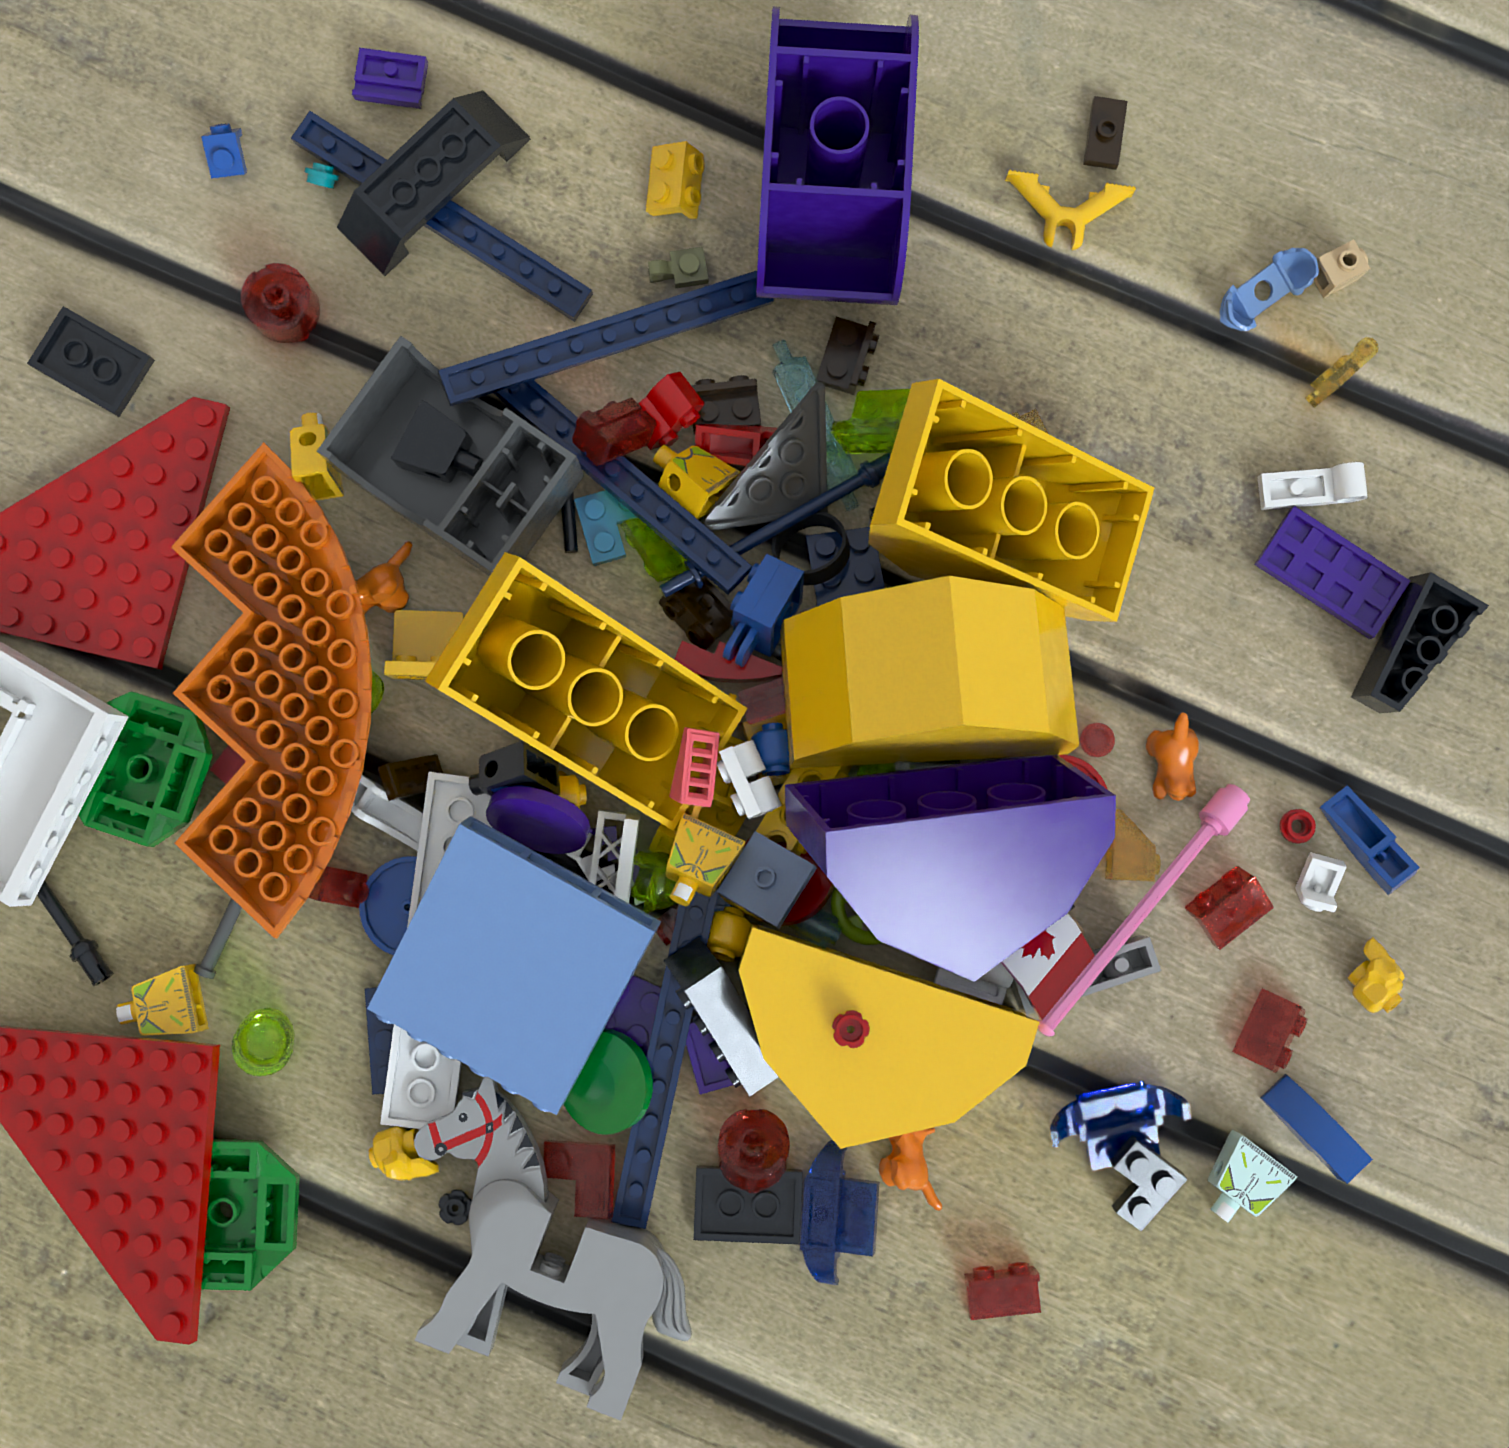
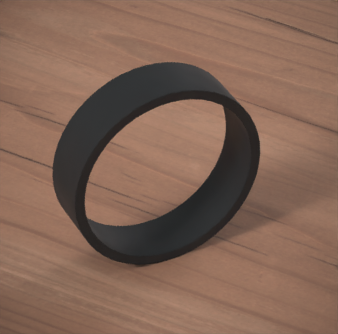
M816 512L774 536L772 540V555L780 560L781 549L785 542L802 529L823 526L835 530L842 536L840 550L830 562L817 569L804 571L803 585L805 586L821 584L834 578L845 567L850 556V544L844 526L836 517L826 512Z

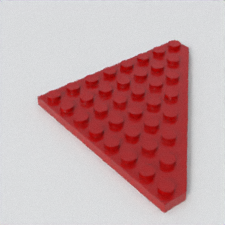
M192 397L1 511L0 633L162 670L189 568V563L176 553L171 546L204 510L230 407L227 404Z
M0 1026V1123L156 1341L187 1345L196 1342L199 1326L220 1044Z

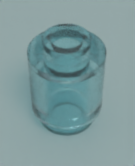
M823 909L804 922L789 925V928L796 931L795 935L823 949H826L828 944L835 946L843 930V927L838 925L840 918Z

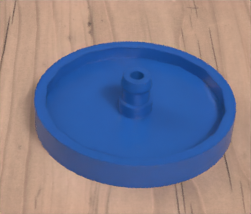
M417 856L396 858L380 866L369 877L361 894L359 910L363 928L377 947L391 955L395 954L407 930Z

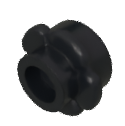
M456 1189L452 1190L450 1194L445 1193L438 1203L440 1218L447 1224H464L468 1220L472 1200L462 1190ZM455 1204L459 1207L457 1211L452 1209V1206Z

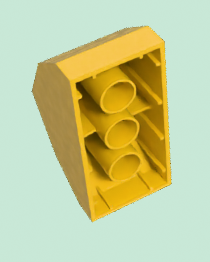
M941 379L915 382L911 385L873 513L868 544L908 575L929 580L944 576H956L1031 588L1061 605L1065 609V616L1086 621L1117 622L1155 488Z
M504 552L425 680L426 683L673 831L689 806L669 797L684 728L689 727L720 733L718 758L720 755L719 751L723 750L748 709L521 557ZM694 741L693 747L706 749L707 743ZM692 756V762L702 763L704 757ZM690 772V777L699 778L700 772ZM689 786V792L696 793L697 787Z
M944 576L840 597L784 619L782 623L780 640L790 768L1069 754L1079 746L1065 609L1035 589L956 576Z
M751 923L749 935L739 960V974L763 1059L840 1149L954 1123L1027 1065L1040 1022L1026 1014L1004 1005H999L871 961ZM848 1010H855L861 1013L863 1020L865 1019L869 1023V1035L865 1037L864 1043L858 1048H850L847 1045L840 1046L833 1037L835 1032L832 1028L834 1019L839 1014L844 1015ZM853 1026L847 1027V1032L852 1033L854 1031Z

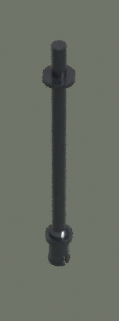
M44 880L37 894L38 898L72 946L71 954L69 955L71 960L79 963L93 986L99 985V981H106L114 974L113 971L110 970L97 951L98 944L96 941H90V939H85Z

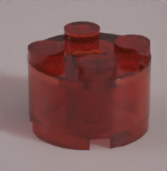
M271 263L265 265L266 268L258 272H252L245 280L241 290V303L249 320L265 337L279 343L305 341L315 328L320 316L319 298L307 280L298 270L282 263Z
M743 1109L732 1114L722 1125L718 1138V1164L724 1177L735 1187L746 1190L749 1193H758L761 1190H765L781 1179L788 1165L790 1151L789 1135L783 1121L777 1115L765 1109ZM747 1147H749L752 1150L759 1147L760 1152L757 1153L753 1151L750 1153L747 1151Z

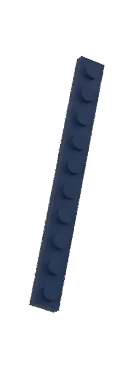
M311 111L308 112L291 137L294 144L327 165L334 167L335 170L359 185L387 160ZM452 200L424 225L574 322L593 295L592 289Z
M756 270L438 370V375L449 405L454 406L771 305L774 302V298L756 297Z
M532 380L493 393L523 420L576 455L581 469L727 595L749 574L752 568L751 564L537 382Z
M717 890L711 897L696 892L689 906L679 904L668 957L698 937L707 946L718 896ZM667 966L646 1057L652 1073V1098L644 1116L631 1127L611 1222L646 1229L693 1012V1007L687 1010L675 991L680 986Z

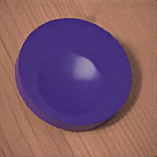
M522 786L502 788L493 793L486 809L487 821L493 829L529 849L552 854L575 852L585 845L590 830L588 818L577 806L556 794L541 789Z

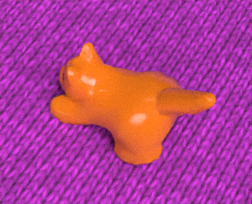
M405 542L387 563L373 567L364 576L355 580L364 615L374 606H378L388 613L402 610L406 606L409 594L405 590L404 578L399 567L409 557L413 546L412 542Z
M1185 712L1180 713L1176 719L1174 730L1163 732L1154 730L1149 734L1146 741L1148 754L1155 757L1158 763L1157 774L1152 788L1154 797L1158 800L1164 799L1168 794L1173 800L1181 801L1186 796L1193 797L1196 794L1193 762L1199 751V742L1194 730L1188 728V715Z
M935 1128L890 1137L889 1140L893 1150L890 1155L882 1158L879 1164V1174L883 1182L888 1186H896L900 1190H922L928 1204L935 1210L940 1211L942 1204L928 1180V1167L923 1155L924 1139L927 1135L934 1133Z

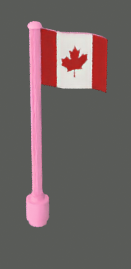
M1227 784L1225 788L1218 789L1199 812L1202 827L1096 956L1076 922L1067 913L1001 962L1021 986L1040 1020H1037L1040 1022L1038 1030L1042 1034L1050 1037L1055 1035L1053 1030L1213 835H1228L1248 810L1247 805L1250 802V798L1241 788L1233 784Z

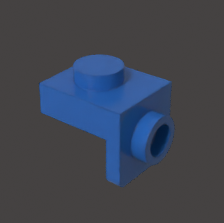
M230 123L210 126L211 132L204 134L201 138L211 179L246 174L247 168L239 138L242 136L241 128L231 129Z

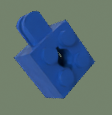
M769 554L765 555L761 564L755 563L747 578L749 584L744 592H737L730 607V610L733 611L731 620L733 634L724 648L723 658L731 661L737 654L735 663L741 667L745 666L753 650L771 657L780 642V629L784 619L794 616L803 600L804 571Z

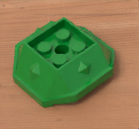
M131 691L106 703L129 717L78 815L84 826L146 847H155L190 823L213 753L203 721L191 710ZM148 763L149 771L147 775L144 777L143 769L145 765Z
M213 1139L201 1290L251 1291L296 1249L300 1175L262 1140ZM222 1201L231 1205L233 1209L232 1218L222 1214L220 1210Z

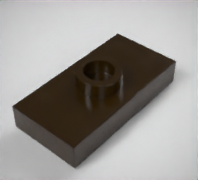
M1094 96L1083 165L1117 169L1128 101Z
M437 754L388 763L378 767L388 801L426 793L428 773H443Z

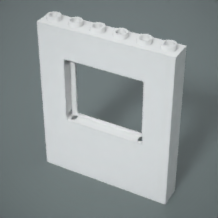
M0 641V706L12 712L0 736V901L9 907L31 906L129 716ZM20 711L25 713L24 717H17Z

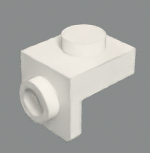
M1312 852L1309 853L1295 887L1299 899L1305 907L1317 912L1323 910L1335 912L1337 903L1334 896L1346 870L1344 861Z

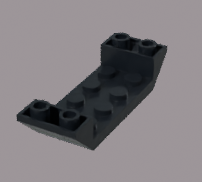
M484 90L455 97L354 190L337 228L386 276L409 254L404 243L498 155L507 162L531 140L530 136Z

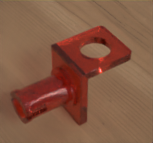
M326 866L308 898L359 908L360 903L364 902L369 895V889L366 885L368 876L365 873Z

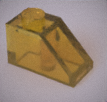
M1116 809L1115 839L1106 851L1105 879L1155 882V875L1159 874L1161 866L1160 855L1156 854V846L1122 810Z

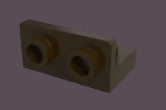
M836 316L816 382H822L826 387L851 395L855 394L857 385L864 387L870 368L864 365L867 353L874 355L880 336L874 333L876 322L869 321L868 326Z
M738 375L729 378L727 382L715 383L713 379H702L696 381L695 385H691L705 403L698 412L701 415L700 418L693 424L694 435L697 424L761 426L757 379H749V376Z
M704 576L702 577V588L698 589L693 582L667 598L663 595L659 604L666 616L674 620L686 633L688 640L692 644L707 651L719 637L733 627L731 625L733 611L730 610V602Z

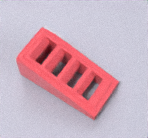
M689 727L684 728L670 790V798L682 804L711 808L715 788L720 733ZM693 742H706V749L693 747ZM692 756L704 757L703 762H692ZM690 772H700L699 778L690 777ZM689 786H696V793L689 792Z

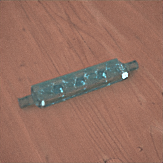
M781 340V342L778 341L772 345L780 361L772 372L790 412H792L817 381L806 356L792 357L786 340ZM825 401L827 490L858 472ZM853 492L841 498L846 511L860 506Z

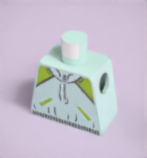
M1232 1130L1208 1177V1182L1222 1192L1210 1210L1228 1223L1240 1206L1257 1217L1295 1181L1297 1176L1246 1137Z

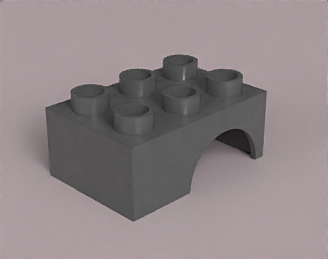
M400 335L317 452L337 472L488 576L491 575L504 552L519 556L525 560L584 477L577 456L507 408L504 411L499 410L479 398L450 406L438 375L439 369L428 361L411 342ZM422 400L440 411L470 435L473 441L468 451L483 458L482 465L474 477L458 469L454 479L447 483L398 467L391 459Z

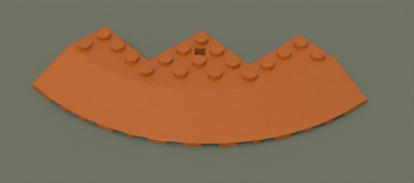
M263 442L171 546L176 553L243 612L177 687L173 694L246 761L178 838L175 844L273 938L277 939L308 899L328 865L350 816L364 768L371 725L372 668L368 629L359 590L343 547L322 508L301 481L296 482L294 480L292 470Z

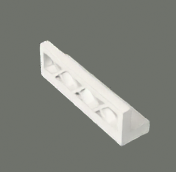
M599 809L589 882L596 885L599 874L603 881L597 885L598 887L602 888L607 885L614 896L629 903L641 815ZM605 819L624 821L623 834L613 843L604 833ZM602 839L608 846L603 851H601ZM621 843V848L619 852L616 846ZM611 850L619 860L618 870L607 877L600 868L599 861L602 856ZM614 878H616V886L611 882Z

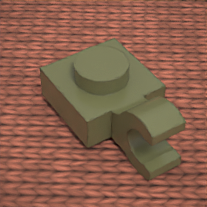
M703 247L670 251V261L653 260L648 262V273L651 283L674 279L675 289L708 284L709 278Z

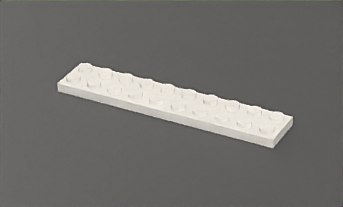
M437 772L428 773L407 928L459 824L471 816L492 828L486 818V809L491 796L486 793L474 795L469 788L468 776ZM394 1024L380 1124L420 1129L429 1121L453 1112L457 1103L462 1062L443 1056L436 1047L425 1041L414 1040L407 1034V1031Z

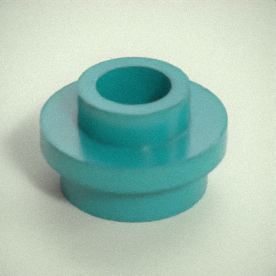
M313 162L312 168L305 167L304 171L308 173L306 182L334 189L335 180L339 181V175L333 174L334 167Z

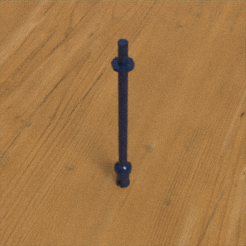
M892 449L870 463L868 461L861 463L856 475L729 547L741 556L862 486H870L871 488L878 486L880 480L885 476ZM686 560L684 561L686 571L661 584L659 588L665 598L693 582L700 589L703 587L702 577L705 575Z

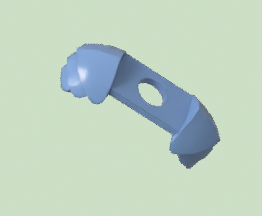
M1290 248L1276 253L1272 258L1273 262L1238 288L1232 285L1222 299L1219 311L1220 322L1227 327L1240 331H1249L1255 328L1257 323L1254 318L1287 293L1291 292L1297 296L1302 294L1305 288L1312 285L1314 278L1319 274L1316 257L1305 248ZM1259 281H1266L1271 289L1270 296L1264 301L1257 299L1254 293L1255 286Z

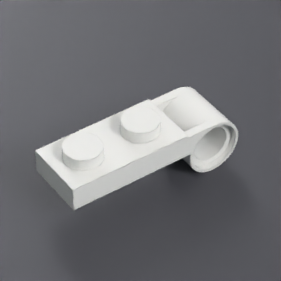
M1362 462L1344 463L1325 469L1263 473L1257 477L1261 510L1350 503L1368 498L1364 463Z

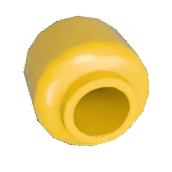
M725 907L724 911L714 912L707 947L718 960L733 962L735 958L742 956L752 924L744 918L745 913L740 909Z

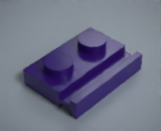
M359 47L354 78L355 87L352 90V95L358 101L421 109V98L424 94L428 60L426 56Z

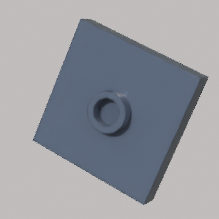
M754 831L717 892L779 930L817 868L807 860Z

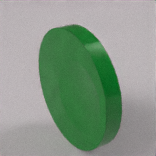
M612 1029L603 1030L564 1102L567 1112L580 1126L596 1134L609 1135L632 1127L644 1116L652 1098L653 1080L650 1065L641 1048L630 1037Z

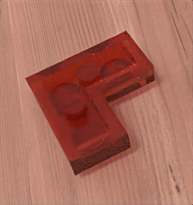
M557 1140L545 1141L543 1161L547 1178L576 1180L574 1217L612 1218L615 1144Z

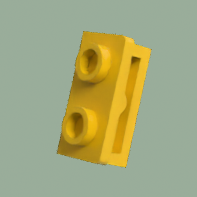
M687 141L652 146L646 202L647 213L652 216L682 213L690 219L698 217L699 205L701 203L702 173L705 168L703 153Z

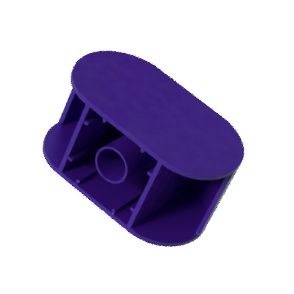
M773 6L756 297L898 305L905 269L910 220L919 50L918 15L910 14L906 26L780 19V7Z

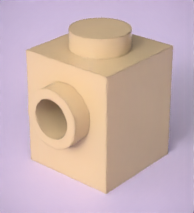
M1353 239L1318 257L1319 274L1314 278V282L1322 297L1325 298L1358 281L1371 269L1368 265V257L1365 251L1358 247Z

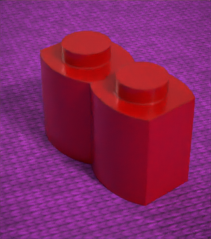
M680 371L663 377L649 391L647 396L628 413L626 419L649 450L662 447L663 445L670 447L679 439L677 433L682 427L688 428L700 418L701 415L698 412L705 403Z

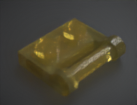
M1370 337L1361 339L1349 355L1341 356L1310 384L1314 390L1305 399L1315 408L1376 355L1379 348L1376 340Z

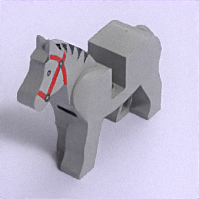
M484 1077L480 1087L467 1089L462 1093L463 1099L460 1100L453 1112L429 1121L419 1129L414 1139L416 1152L423 1159L436 1160L444 1154L450 1153L456 1158L475 1160L478 1164L469 1212L472 1250L470 1262L447 1292L440 1310L422 1324L415 1341L448 1354L457 1344L489 1357L495 1344L508 1286L538 1302L568 1311L592 1314L591 1331L587 1339L570 1358L563 1362L556 1383L590 1396L587 1408L621 1421L642 1365L643 1334L650 1316L652 1315L654 1326L659 1333L681 1341H688L691 1338L692 1330L686 1312L683 1278L674 1260L664 1251L660 1241L650 1231L611 1222L612 1218L596 1213H591L571 1266L565 1264L566 1260L559 1255L546 1253L544 1256L539 1254L559 1199L548 1191V1179L544 1161L527 1123L510 1100L498 1091L497 1082L489 1077ZM603 1369H604V1370H605V1375H604L603 1378L597 1383V1381H598V1379H599V1377H600V1375H601V1373H602V1371H603Z

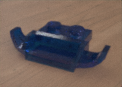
M1141 1081L1075 1095L1076 1100L1064 1106L1056 1114L1050 1125L1053 1148L1060 1146L1062 1139L1072 1135H1077L1080 1142L1085 1141L1088 1164L1093 1171L1112 1167L1109 1160L1131 1135L1160 1155L1157 1125L1163 1124L1162 1116L1177 1115L1184 1120L1190 1119L1189 1102L1178 1093L1162 1086L1148 1085Z
M830 1140L813 1161L807 1176L804 1178L800 1250L803 1252L806 1266L818 1283L839 1285L837 1259L840 1257V1253L872 1257L875 1255L880 1182L845 1178L846 1170H843V1162L847 1147L840 1149L833 1140Z

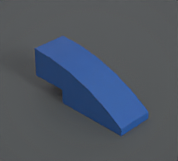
M1348 785L1320 806L1321 811L1344 844L1387 895H1390L1417 873L1420 867L1395 842L1397 837Z
M1283 1075L1260 1097L1309 1151L1313 1152L1332 1174L1342 1182L1348 1184L1373 1160L1288 1075Z

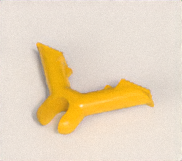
M1010 169L1005 178V181L1010 182L1045 220L1044 243L1052 248L1056 228L1065 226L1072 233L1071 250H1076L1082 246L1086 224L1126 198H1131L1136 190L1134 186L1114 185L1107 182L1102 191L1099 193L1089 192L1088 200L1073 208L1060 206L1049 194L1050 186H1044L1038 182L1039 175L1037 173L1017 172Z

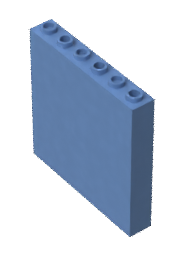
M470 816L459 824L367 1009L375 1013L376 1017L382 1022L395 1024L404 1029L414 1040L425 1041L436 1047L443 1056L449 1059H457L468 1065L475 1074L489 1077L500 1083L501 1087L507 1092L519 1094L527 1098L539 1110L552 1112L557 1115L661 921Z

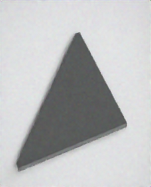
M822 382L814 384L700 520L709 530L714 531L773 522L827 491L825 385ZM828 506L820 511L828 513Z

